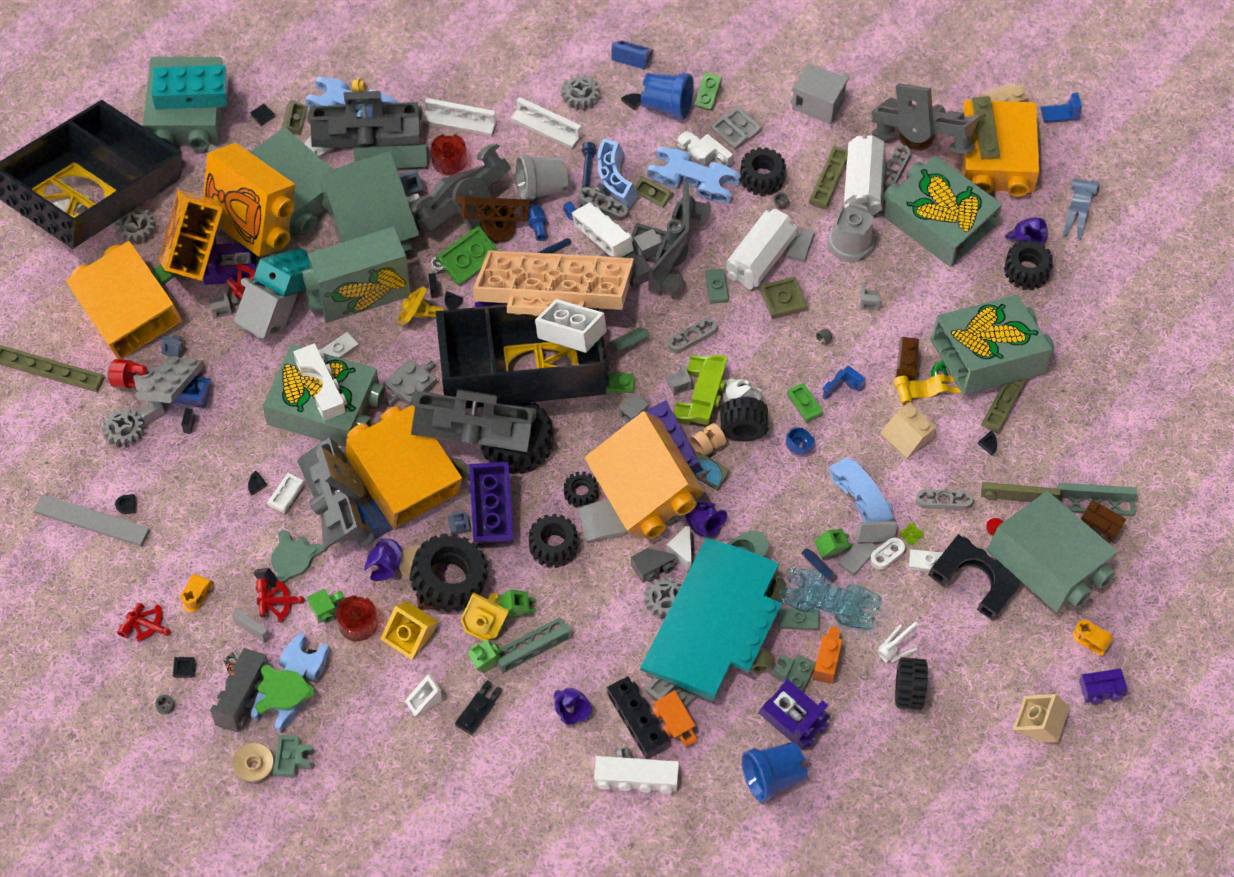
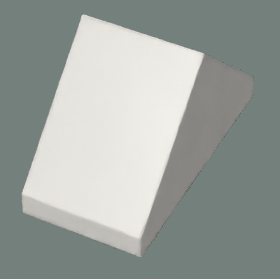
M690 526L684 527L667 544V552L675 554L677 562L686 569L691 568L692 562Z
M429 674L409 695L405 702L413 714L417 716L442 702L441 689L431 674Z

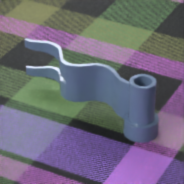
M1073 178L1071 189H1074V194L1063 232L1064 236L1068 234L1078 212L1077 238L1081 239L1092 195L1096 196L1099 181L1092 180L1089 182Z

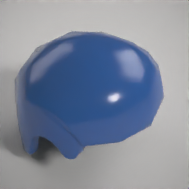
M795 427L787 433L786 446L795 455H805L815 446V438L804 428Z

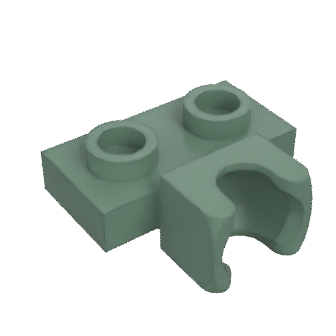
M800 654L796 656L795 660L785 655H780L777 664L782 666L783 669L775 667L771 676L784 682L786 679H789L803 692L816 663Z
M279 735L273 771L274 776L295 777L296 768L311 770V761L303 757L314 754L313 746L299 744V736Z

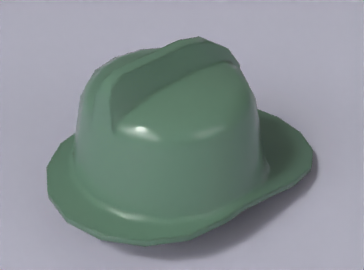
M759 531L745 532L727 543L761 556L766 554L769 545L767 537Z

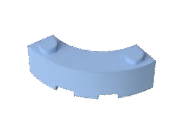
M603 138L597 156L599 175L610 195L630 209L638 196V192L633 183L621 176V163L625 153L619 143Z
M846 457L828 467L834 484L846 494L850 493L855 498V506L864 522H883L894 518L891 512L893 511L891 504L885 500L874 481L860 467L856 460L853 461Z

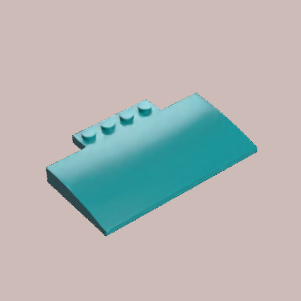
M705 538L640 666V670L714 702L731 666H735L748 673L750 672L777 617L782 603L766 597V594L778 571L779 563L742 548Z

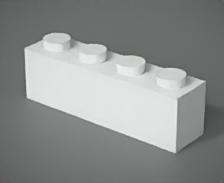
M589 202L572 212L575 226L610 257L621 258L633 251L632 236L628 232L623 231L620 225L615 224L608 215L605 216L598 207Z
M596 756L594 786H598L602 790L614 787L619 788L621 791L639 789L641 792L649 793L652 790H658L663 794H671L672 791H677L678 761Z

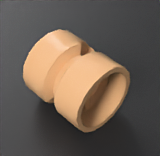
M712 423L705 427L703 432L699 431L692 435L690 442L696 452L707 456L713 452V449L717 450L725 445L726 438L720 427Z

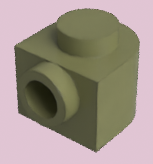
M761 648L750 670L756 674H762L774 668L773 653Z

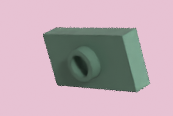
M705 270L710 304L728 302L724 270Z
M639 327L609 341L611 349L619 351L625 347L635 346L638 341L650 336L647 329Z
M780 608L778 629L818 631L819 610Z

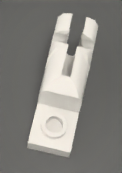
M685 131L677 140L679 142L677 144L678 147L683 151L688 150V154L704 166L714 158L717 163L727 167L733 164V154L708 134L701 139L691 132Z

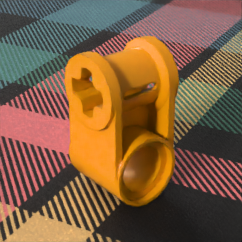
M196 573L191 575L180 595L186 612L193 613L198 611L205 598L209 595L208 591L213 588V580Z
M1080 620L1073 631L1074 640L1088 648L1091 652H1097L1098 656L1105 654L1114 639L1111 633L1101 629L1089 620Z

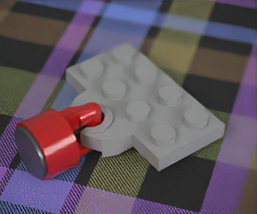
M172 356L168 357L161 366L146 367L132 360L114 359L109 365L107 376L112 387L126 389L136 387L137 400L172 403L203 369L204 362L195 358L186 359Z

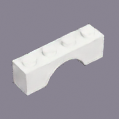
M314 343L293 351L295 362L301 375L317 378L323 383L321 391L315 396L316 405L323 420L326 421L346 413L344 406L347 404L343 393L339 394L338 392L340 388L337 380H332V371L329 364L325 365L323 361L325 357L322 350H318Z

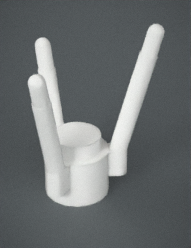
M914 622L891 642L903 628L902 625H899L888 639L878 647L877 653L885 663L889 661L894 663L901 657H906L918 651V648H914L896 655L898 649L895 646L918 625V622Z

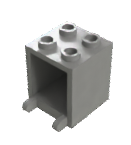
M808 63L807 67L801 70L799 81H795L793 84L792 92L794 93L790 101L792 103V110L831 124L848 93L846 87L850 74L843 73L841 76Z
M241 279V284L246 288L234 322L240 325L241 329L254 333L259 339L282 334L298 293L282 296L255 280Z

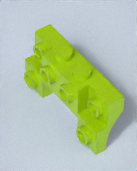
M718 354L713 356L690 355L686 370L689 375L698 376L691 403L676 401L673 414L679 423L690 425L692 421L709 425L715 407H719L721 396H718L719 392H723L725 387L723 376L728 357Z

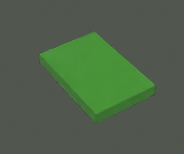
M478 225L437 255L436 259L453 281L460 286L481 270L489 250H499Z

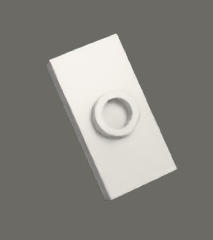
M346 332L321 350L325 354L343 358L357 349L359 344Z
M287 473L267 502L268 506L285 514L305 485V481Z
M910 549L909 569L930 571L942 555V552Z

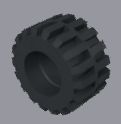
M757 147V150L752 149L750 153L747 152L741 160L740 182H742L743 188L747 187V191L749 193L753 191V195L756 196L757 193H761V196H765V193H768V196H770L772 191L777 193L779 188L783 187L785 181L786 164L785 159L781 158L782 155L776 153L774 149L769 150L768 147H765V149ZM767 169L770 171V173L761 174L756 172L755 170Z
M1022 240L1019 244H1013V247H1010L1004 266L1005 277L1009 278L1008 282L1010 284L1014 282L1016 288L1022 286V290H1026V287H1029V290H1034V286L1037 289L1041 288V284H1046L1053 265V256L1050 255L1051 251L1045 249L1046 246L1044 244L1040 245L1038 241L1031 242V240H1027V242H1024ZM1020 262H1032L1037 267L1028 268L1023 266Z
M737 397L726 401L720 409L721 430L728 439L735 441H753L765 436L769 430L767 404L762 400L750 397Z
M547 514L544 515V519L538 518L537 523L531 525L532 529L529 530L530 554H533L535 561L538 560L540 565L546 563L548 568L551 565L559 568V564L562 563L565 566L567 565V560L569 562L573 560V555L576 556L578 549V532L575 524H572L569 518L565 520L563 515L557 517V514H552L549 517ZM551 535H557L564 539L561 544L556 546H550L543 542L546 537Z
M901 657L898 661L895 683V704L897 708L923 709L928 682V664L926 659Z

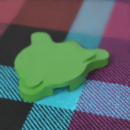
M264 665L261 668L264 680L258 686V691L261 694H265V697L255 705V709L258 714H264L271 709H295V706L301 701L303 703L305 700L313 697V687L307 684L297 672L290 670L278 671L270 665Z

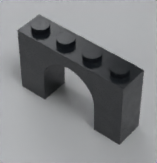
M957 534L932 566L928 576L942 586H945L953 574L962 567L973 566L981 569L988 576L991 587L979 604L977 611L994 620L1019 588L1022 581L998 560H994L987 555L985 550L977 548L968 538Z

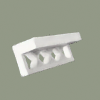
M521 97L517 99V110L511 117L512 122L571 150L575 147L581 138V125Z
M426 98V112L423 124L492 137L496 125L495 111Z

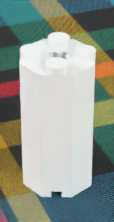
M857 136L848 143L844 197L845 207H849L851 203L861 204L869 209L871 216L882 210L886 158L884 141L874 136H867V139Z
M773 209L771 212L766 210L727 260L726 270L729 272L727 274L728 278L732 281H739L749 290L757 287L796 237L797 226L795 224L791 225V218L777 209Z

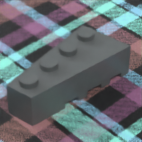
M243 648L233 667L234 675L228 676L225 691L220 690L217 699H219L218 704H213L210 709L215 726L237 733L240 727L245 726L247 710L252 709L255 701L253 698L254 694L259 692L258 686L262 683L261 678L263 675L261 668L264 665H270L266 654Z

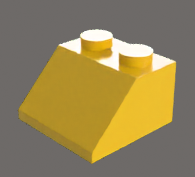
M405 601L395 606L380 639L413 660L432 637L439 621L410 602Z

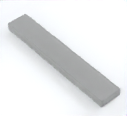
M41 495L34 509L35 514L142 547L150 531L148 527L46 495Z

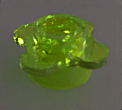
M910 523L906 529L900 531V536L904 537L908 544L913 545L918 539L923 537V532L919 531L914 523Z

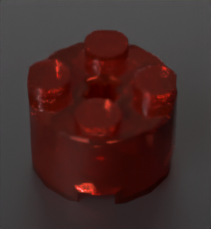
M441 134L432 141L430 149L431 161L436 171L446 176H452L465 168L467 164V151L462 137L453 134V136Z
M357 595L346 597L340 602L336 613L340 633L346 639L353 642L363 641L371 637L376 631L378 623L374 603L367 597L365 599L357 597Z

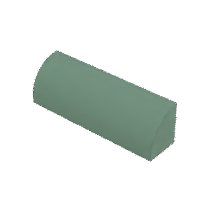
M426 144L354 147V162L391 151L396 168L427 167Z

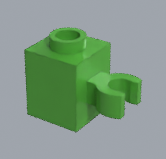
M843 529L828 530L814 541L821 558L835 557L853 546V543H848L847 538L849 534H844Z
M322 589L307 596L308 604L318 623H327L333 620L334 616L337 615L335 606L346 603L342 591H338L329 597L326 589Z
M510 589L498 597L499 606L509 610L506 617L515 618L524 613L532 614L537 611L536 608L530 607L529 604L534 603L536 599L528 598L527 591Z
M487 639L481 644L476 643L470 648L471 651L467 653L476 669L482 673L496 666L498 659L502 658L500 655L502 651L498 644L492 643Z

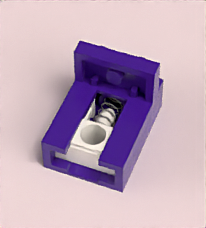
M214 237L203 275L204 285L227 284L226 281L231 277L237 282L238 269H236L235 265L238 263L249 266L256 272V254L241 243L217 244L216 237ZM242 271L241 279L248 278L251 275L246 271Z
M789 679L785 680L779 687V690L771 699H768L758 712L787 739L797 744L801 750L805 746L809 748L817 739L814 737L818 731L823 733L829 726L827 721L831 717L825 711L828 707L826 702L822 700L817 705ZM779 702H785L788 705V708H782L779 705Z

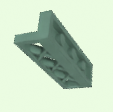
M1058 483L1057 488L1061 489L1059 501L1061 502V498H1067L1072 501L1073 504L1067 508L1074 513H1084L1087 509L1079 504L1082 500H1089L1090 502L1091 500H1098V503L1108 501L1112 505L1109 509L1121 516H1135L1136 487ZM1121 502H1130V511L1122 510L1118 505Z
M561 617L503 646L500 648L502 653H508V655L498 659L497 666L503 674L572 638L571 627L568 623L564 624ZM557 624L561 626L560 628L550 632L551 627ZM538 634L544 635L541 638L533 641L534 636ZM521 643L526 644L525 646L515 651L517 645Z

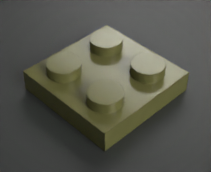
M796 277L760 285V291L771 319L807 310V304Z

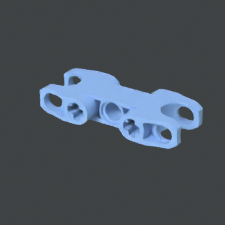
M318 77L315 80L316 88L326 93L321 96L308 95L305 99L306 106L346 105L344 92L353 91H350L349 85L342 80ZM381 92L382 103H398L394 98ZM367 107V118H373L372 107ZM356 108L357 119H363L362 108Z
M658 147L656 157L666 161L668 164L665 166L650 165L647 169V176L659 181L663 185L677 188L680 182L685 183L688 181L689 184L698 188L697 195L699 197L727 204L732 200V193L720 185L723 183L739 185L741 181V175L726 165L712 162L709 167L691 162V156L687 152L675 148Z
M300 632L286 646L280 657L279 665L284 667V670L297 672L303 677L305 682L307 678L315 682L325 669L330 646L324 643L315 653L306 654L302 652L307 640L306 634ZM257 694L251 712V717L255 721H258L262 715L257 713L255 705L265 697V694ZM302 701L295 706V709H275L279 711V716L274 726L276 731L281 733L295 718L302 707Z

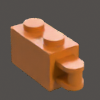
M837 627L829 628L827 636H822L813 680L833 684L842 645V639H839L840 630Z
M675 690L653 703L655 707L652 710L658 719H663L665 725L662 727L668 737L671 735L673 738L679 736L685 748L698 741L691 729L696 725ZM688 730L691 736L684 739L682 733Z

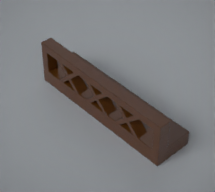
M456 196V203L462 204L461 219L528 222L529 200ZM468 204H472L476 209L472 215H467ZM486 205H489L493 210L488 216L482 211ZM502 206H505L509 211L504 217L498 212ZM518 207H523L522 218H518L514 213Z

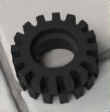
M582 471V475L576 472V476L572 473L570 479L566 478V483L564 482L565 500H568V504H573V507L576 508L577 505L582 507L583 505L595 503V500H597L599 494L598 482H596L595 477L592 478V474L589 473L586 476V472ZM578 485H584L589 491L587 494L578 495L574 493V488Z

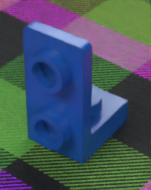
M1071 93L1067 104L1041 107L1043 122L1079 120L1082 105L1079 94Z
M848 365L844 370L838 371L834 380L828 381L824 385L823 399L826 400L844 381H846L849 388L860 392L865 386L866 378Z

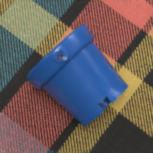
M684 72L679 75L647 73L643 81L645 89L644 92L641 91L642 107L671 114L674 119H685L690 111L693 100V76L690 73Z
M789 742L763 750L753 748L743 752V774L751 793L759 802H766L772 799L776 793L807 779V767L802 768L801 761L805 759L800 748L795 743Z

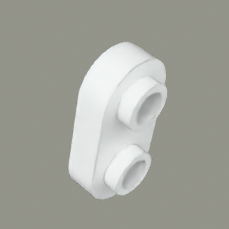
M899 538L887 540L872 552L870 558L871 565L878 570L886 569L904 554V542ZM895 547L898 551L894 552L891 548ZM877 559H882L883 562L879 563Z

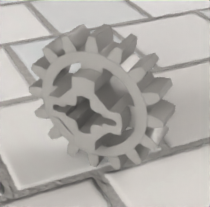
M577 74L576 78L570 76V81L565 80V85H562L561 96L564 97V103L568 102L569 107L575 105V109H577L578 106H581L583 110L586 105L590 108L591 103L596 104V99H599L600 87L597 86V81H593V77L587 79L586 74L583 77Z
M140 207L139 210L135 208L117 220L115 227L118 236H121L123 241L126 239L130 242L135 240V243L138 244L139 240L145 242V237L151 238V233H155L154 227H156L153 214H150L149 210L144 211L143 207Z
M120 407V411L117 412L113 409L112 415L106 414L108 420H102L104 425L101 426L103 436L108 440L109 444L114 442L115 447H118L119 444L126 447V443L133 445V440L139 441L138 435H143V420L141 415L138 416L136 410L131 412V409L128 408L124 411Z
M662 577L660 582L654 579V585L648 584V590L644 592V603L647 610L652 609L651 615L654 616L658 613L659 619L663 615H667L676 597L675 593H678L680 589L679 581L677 580L673 583L671 577L668 581H665V578Z

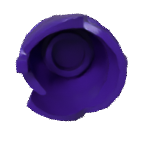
M1038 217L1024 219L1015 226L1014 230L1008 232L1005 238L1016 239L1017 242L1022 240L1024 242H1027V240H1031V242L1038 241L1042 245L1048 235L1047 223L1043 218Z
M697 502L696 507L685 514V517L695 534L714 538L719 534L720 526L726 522L727 512L723 509L717 512L714 503Z
M381 539L375 545V548L369 552L364 570L366 571L374 565L379 567L377 571H372L371 580L383 581L389 577L393 579L396 577L402 558V550L399 544L393 539Z
M575 688L555 690L553 697L555 699L554 708L556 713L561 716L560 720L563 723L575 725L577 722L585 721L590 716L592 711L591 704L581 691ZM574 705L573 713L568 712L566 710V708L572 707Z

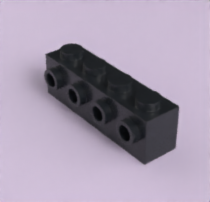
M629 676L607 686V695L645 759H649L668 749L669 737L664 730L661 731L659 728V721L656 715L650 713L647 700L639 695L638 692L640 691L636 682H632Z

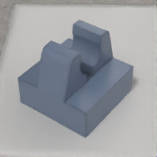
M176 334L171 337L165 335L162 339V354L180 358L182 355V341H180L182 337Z
M459 511L447 516L451 535L470 532L467 512L461 513Z

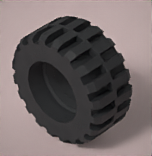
M530 402L508 404L535 408L536 419L531 424V431L534 433V436L528 443L527 452L481 445V450L485 459H489V463L508 462L509 473L515 474L517 470H520V474L526 473V469L535 470L536 464L541 466L545 462V457L548 458L550 456L551 449L553 448L552 421L547 416L545 409H540V405L535 402L533 404Z
M447 533L441 534L440 537L435 535L430 537L429 541L425 540L421 547L417 549L410 569L411 587L413 591H417L416 596L418 599H423L424 604L428 607L432 605L434 610L440 611V609H445V612H451L452 609H455L456 612L462 611L464 606L466 608L473 593L479 596L482 593L488 576V563L484 559L483 551H478V545L474 542L472 544L468 542V538H460L457 534L448 536ZM442 562L455 564L465 573L466 579L459 583L444 582L435 576L431 567Z

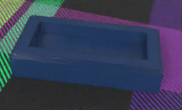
M804 549L801 554L827 580L834 582L838 578L812 550Z

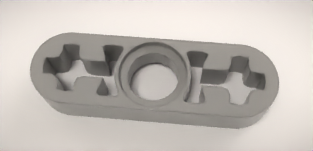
M899 145L892 153L885 167L884 188H888L895 182L897 183L910 158L911 151L908 146ZM901 152H905V154L902 155L901 159H899V154ZM896 164L900 169L893 170L890 166ZM892 174L891 180L887 182L886 179Z
M583 187L579 190L577 200L581 205L584 206L590 202L595 207H598L605 216L608 215L614 220L619 221L626 217L628 208L622 202L589 187ZM604 201L607 203V206L601 207L598 205V202Z
M705 318L673 335L669 339L670 351L681 353L714 335L717 330L716 321L711 318ZM705 325H708V326H711V325H712L711 329H709V328H706V329H705ZM690 333H695L698 335V337L696 339H690L687 335ZM675 341H676V343H680V346H679V347H678V345H674V342H675Z
M923 489L916 496L917 505L928 509L967 510L973 502L972 495L967 491ZM923 496H926L927 502H923ZM945 496L950 502L943 504L939 501V498ZM962 497L965 498L966 504L962 503Z

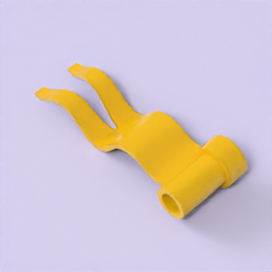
M944 374L935 375L925 381H909L907 376H899L893 380L895 389H898L902 405L909 402L912 403L914 398L933 397L941 392L952 394L961 392L959 387H950L947 384L941 383L955 382L952 376Z

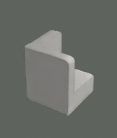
M861 283L860 310H878L880 304L879 292L865 290V283Z
M225 288L222 289L223 297L209 300L214 319L232 315Z
M684 364L680 365V372L666 376L673 396L691 390L692 381Z
M148 401L146 406L137 410L138 416L141 415L145 426L165 415L163 405L160 402Z

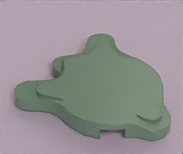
M287 530L279 531V544L271 555L276 578L285 583L292 579L293 576L304 574L309 568L312 559L323 553V546L321 544H309L305 537H299L297 541H292Z

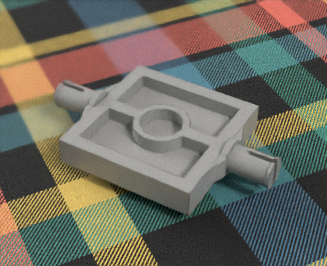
M410 359L383 382L384 386L392 393L385 400V403L391 407L397 400H400L411 406L412 395L415 390L428 392L437 383V379L429 373L436 366L435 363L429 360L422 367Z

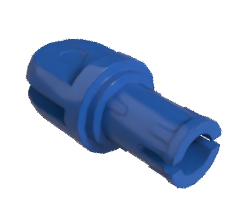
M532 204L529 207L528 224L530 228L534 229L536 240L544 241L547 238L544 226L547 223L546 217L539 205Z

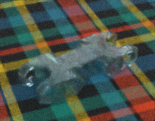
M796 567L789 568L786 579L799 588L781 587L779 599L783 603L806 613H811L815 608L836 614V621L842 625L864 630L872 629L875 618L862 609L879 610L882 598L878 594L855 584H850L846 589L825 583V577L819 572ZM792 574H797V575H799L801 578H797V577L793 576ZM784 594H788L793 598H788ZM867 599H873L876 601V603H873ZM860 619L866 620L869 623H864Z

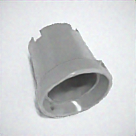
M518 156L515 173L520 199L529 200L530 202L537 197L567 192V190L563 189V187H568L567 166L562 167L561 162H565L564 158Z
M851 203L849 207L844 208L843 206L837 212L835 224L829 232L827 241L830 252L836 258L844 262H860L868 258L874 251L873 216L870 215L867 207Z

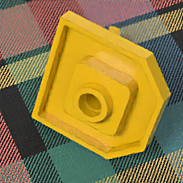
M422 286L410 293L408 298H405L401 304L402 310L398 316L397 323L403 326L412 317L423 319L428 316L436 317L435 311H442L444 308L429 306V303L423 300L427 288Z
M476 593L472 594L460 619L466 633L482 641L497 637L509 610L498 605V593H491L488 599Z

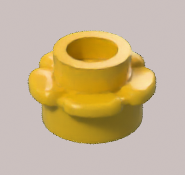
M361 78L353 80V92L366 91L365 81H362Z

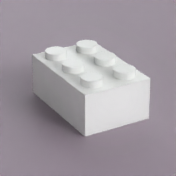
M555 299L535 319L539 339L582 352H587L606 333L605 315L603 312Z

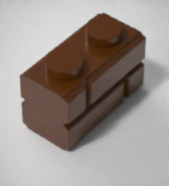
M900 338L896 378L907 376L909 381L915 380L919 349L918 338Z
M1091 500L1081 520L1106 542L1110 541L1113 543L1126 518Z

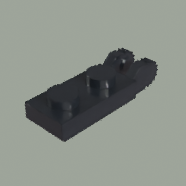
M488 680L455 722L456 727L471 736L492 709L494 702L502 692V689L497 687L492 692L490 698L485 697L484 695L492 685Z

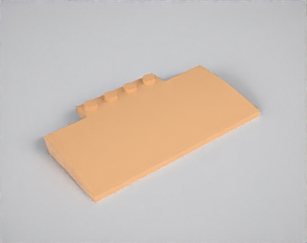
M489 250L473 287L474 301L508 303L507 313L515 315L532 314L539 316L555 299L586 308L622 310L631 279L634 258Z

